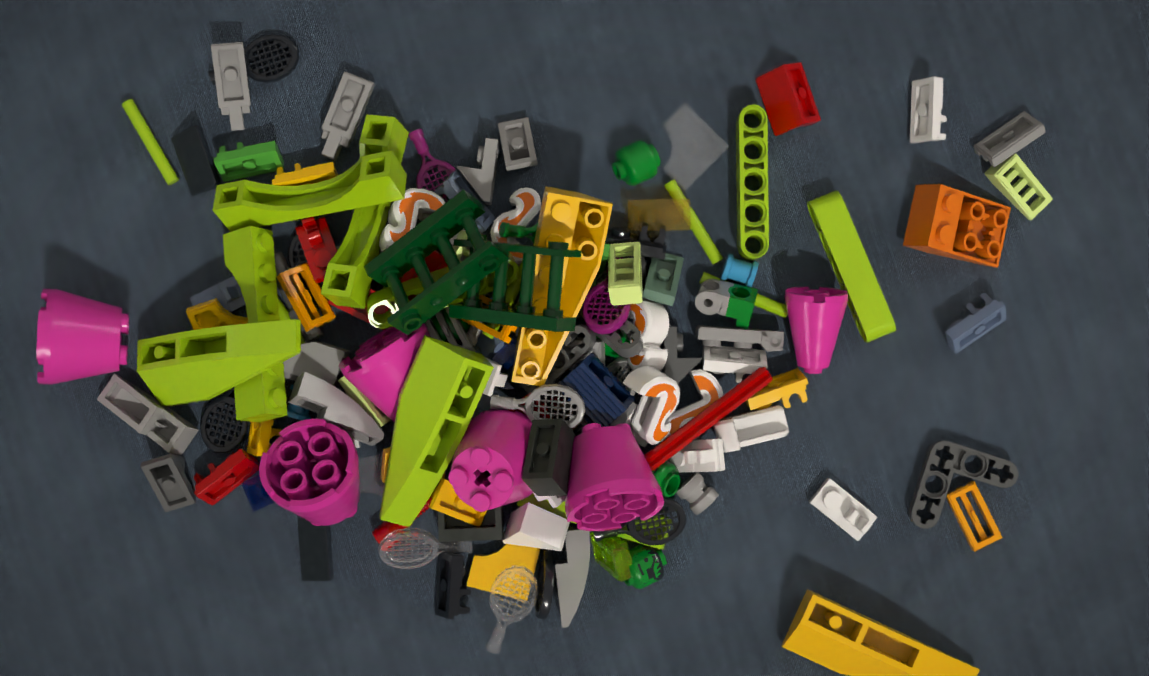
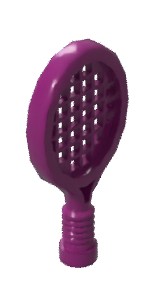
M417 129L408 134L422 158V165L417 174L416 187L418 189L426 187L429 191L433 189L435 191V188L443 184H440L438 180L443 179L445 181L444 177H449L456 169L448 162L438 160L430 154L422 129ZM428 156L431 161L426 162V157ZM437 167L439 171L434 172L433 169ZM432 170L433 174L429 175L427 171ZM445 170L447 174L443 176L441 172ZM440 173L441 177L439 178L436 177V174ZM435 176V180L431 181L430 177ZM429 178L430 182L425 183V179ZM437 181L438 185L434 187L433 182ZM429 184L432 185V188L428 189L427 185ZM443 194L442 198H445L446 202H448L447 195Z
M608 275L588 292L583 303V317L586 325L594 333L601 335L613 333L619 329L627 320L631 310L630 304L616 305L618 309H614V305L609 303V292H605L608 290Z

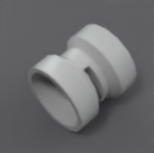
M695 472L688 477L676 492L680 499H686L690 503V509L695 515L703 512L719 496V493L713 487L706 486L704 477L699 472Z

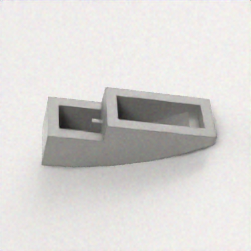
M307 372L302 373L295 380L288 403L318 413L316 419H324L327 423L338 426L345 430L354 440L371 446L383 440L384 432L373 418L344 392Z
M117 374L112 376L97 398L100 403L138 433L147 435L168 453L182 456L199 431V429L169 407L161 406L157 399Z
M577 527L568 528L566 534L567 559L555 561L562 628L569 627L578 609L589 571L590 531L580 530Z

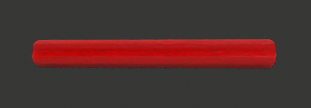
M760 367L647 452L644 456L651 470L654 471L772 382L773 378L765 367Z

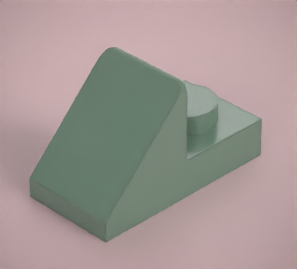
M666 253L665 259L651 258L643 288V298L673 306L684 258Z

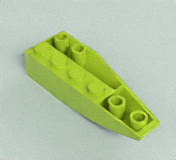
M292 319L227 325L137 340V372L161 406L210 400L300 354L301 320Z
M424 335L399 394L379 515L381 520L410 527L436 488L465 434L494 367L482 354Z

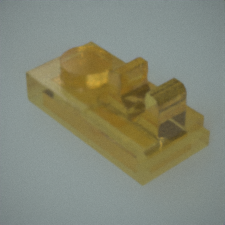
M691 199L628 200V229L631 231H641L642 224L648 223L647 231H659L661 225L666 227V231L691 230Z

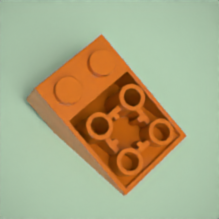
M942 184L916 185L903 246L934 255L998 268L1011 207Z

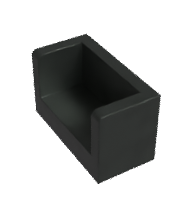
M562 418L532 420L522 480L537 496L567 495L573 442L576 435Z
M503 506L487 510L480 527L438 512L439 542L502 540L504 537Z

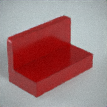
M801 62L783 64L756 78V83L775 136L821 121Z

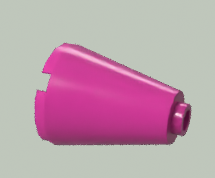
M809 287L788 288L785 290L784 297L797 366L802 367L805 373L820 374L822 369L828 368L847 306L848 293L845 290L829 287H819V290H809Z

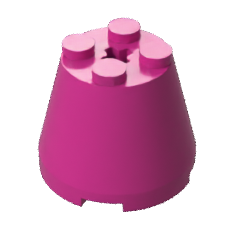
M42 289L41 299H44V302L47 303L46 307H41L38 312L36 359H38V365H43L44 372L37 373L38 384L53 385L120 371L121 365H127L128 346L122 345V334H129V315L123 314V308L58 289Z
M425 323L409 335L393 326L386 328V330L380 331L359 345L360 348L355 352L356 356L352 360L348 356L338 366L345 378L393 422H395L400 391L424 335L430 337Z
M489 409L471 419L455 451L448 479L458 497L476 511L485 512L489 509L525 499L533 493L522 480L532 425L527 415L517 410L512 412Z
M324 419L302 420L279 432L280 437L275 440L267 453L263 452L259 466L262 486L271 499L282 508L310 521L315 526L333 525L352 517L358 510L360 478L358 453L349 434L338 426L327 423Z
M591 423L582 427L583 433L576 436L573 442L568 492L565 499L567 522L573 521L577 523V528L580 530L607 531L622 528L621 523L632 521L639 516L641 520L645 521L657 514L664 506L662 490L631 432L630 425L622 423L615 426L601 427L598 423Z

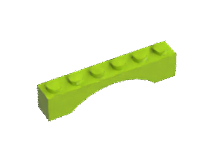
M366 114L359 141L360 158L365 155L392 150L401 164L409 132L396 117ZM391 202L354 209L343 243L328 263L321 289V294L335 305L365 309L372 278L367 275L364 266L379 255L380 235L386 226Z
M390 150L362 156L355 165L344 173L314 184L278 186L240 180L217 185L212 210L230 232L250 225L262 227L405 199L407 174L393 151Z
M250 225L223 234L225 266L233 274L241 289L246 304L248 323L279 321L273 231ZM283 362L235 386L236 420L263 422L288 416Z

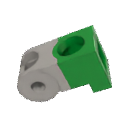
M708 279L701 284L695 298V305L703 314L713 315L718 313L719 315L737 319L736 327L748 329L758 289L722 280Z

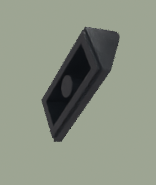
M192 126L171 138L192 197L213 190L217 185L221 184L202 129L199 126Z
M297 518L302 581H331L334 575L330 525L315 526L304 518Z

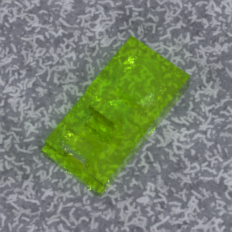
M594 532L590 533L595 561L619 582L630 579L629 566L632 565V558L627 540L621 541V537L615 536L596 542Z

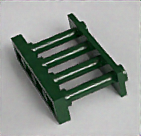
M463 189L364 266L370 278L386 288L389 286L399 310L388 317L387 321L406 335L419 329L423 323L488 274L497 270L500 265L509 259L508 254L491 241L485 242L475 220L486 211L481 202ZM464 229L475 252L460 263L450 239ZM439 248L449 272L435 282L424 259ZM414 267L424 291L409 301L399 278Z
M482 234L485 242L487 243V235ZM468 236L467 240L454 239V246L470 247L469 256L475 252ZM548 241V247L492 242L506 252L508 256L509 251L523 253L519 305H516V309L513 310L508 309L509 303H506L509 259L495 270L493 300L489 302V306H482V300L479 299L480 281L467 290L466 298H463L462 304H449L448 317L554 332L575 331L576 317L563 316L560 304L564 257H581V251L568 249L569 243ZM536 254L551 256L547 308H543V313L535 312L536 307L532 306Z

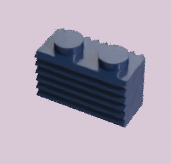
M590 353L558 383L569 386L580 394L586 408L584 418L589 424L598 423L601 427L611 424L635 400L634 396L630 395V391H627L625 386H622L621 382L617 381V378L613 376L612 372L608 371L607 367H604V364L600 362L599 358L595 357L594 353Z

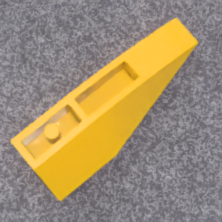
M545 186L534 246L548 247V241L569 243L568 249L581 251V257H564L560 304L563 316L577 317L600 269L613 203L579 192ZM536 254L532 306L536 307L535 312L543 313V308H547L551 259L549 255ZM519 327L511 382L536 386L544 385L570 331L554 332Z
M809 589L806 590L781 645L783 648L830 670L849 676H977L980 671L975 666Z

